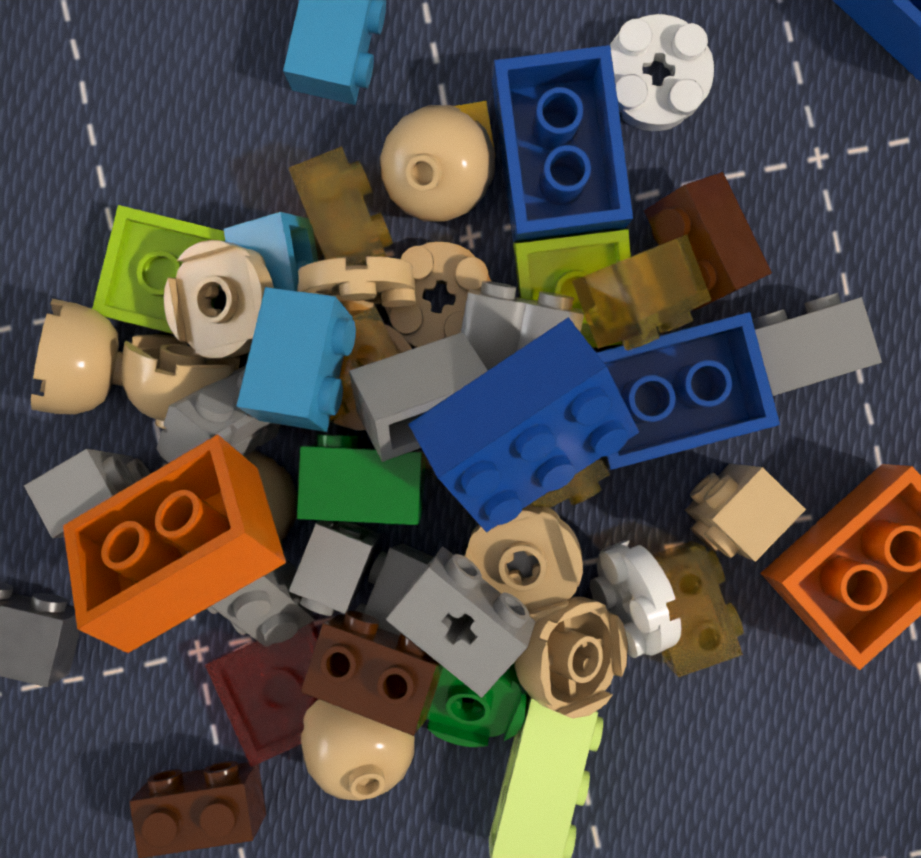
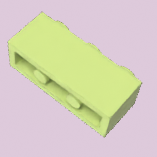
M527 693L524 723L513 739L489 836L490 858L572 857L576 840V826L572 825L571 821L575 805L583 806L587 798L590 773L584 769L589 750L595 752L598 750L602 738L603 718L598 717V711L590 716L570 718L542 706Z

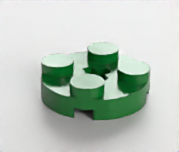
M514 664L507 669L482 698L443 667L427 716L429 720L427 729L444 741L465 747L477 748L488 746L489 737L499 736L505 733L504 741L514 737L523 726L527 702V692L518 680ZM463 698H472L475 700L473 701V703H467L463 701Z

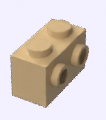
M730 463L718 476L715 473H711L695 486L690 493V497L694 501L685 509L696 521L690 529L708 547L714 551L719 549L729 558H732L737 553L755 562L806 510L763 467Z

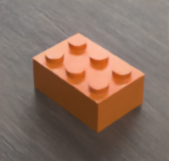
M218 434L63 525L77 629L126 653L135 650L286 564L258 468Z
M881 464L760 573L834 656L858 670H861L921 616V475L913 466Z

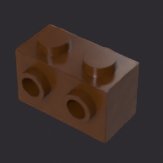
M723 172L687 183L643 210L652 227L653 237L661 246L676 277L677 286L686 297L692 312L772 274Z
M346 611L345 615L339 614L324 622L301 692L414 736L427 719L443 666L404 634L400 633L399 636L378 628L380 621L368 614L358 611Z
M223 761L212 764L205 769L182 772L179 769L162 771L150 776L144 786L129 801L138 858L253 841L266 816L258 761L239 764L236 761Z

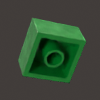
M317 435V445L300 446L297 519L406 525L419 524L423 513L425 454L423 450H414L382 462L375 448L358 447L359 436Z

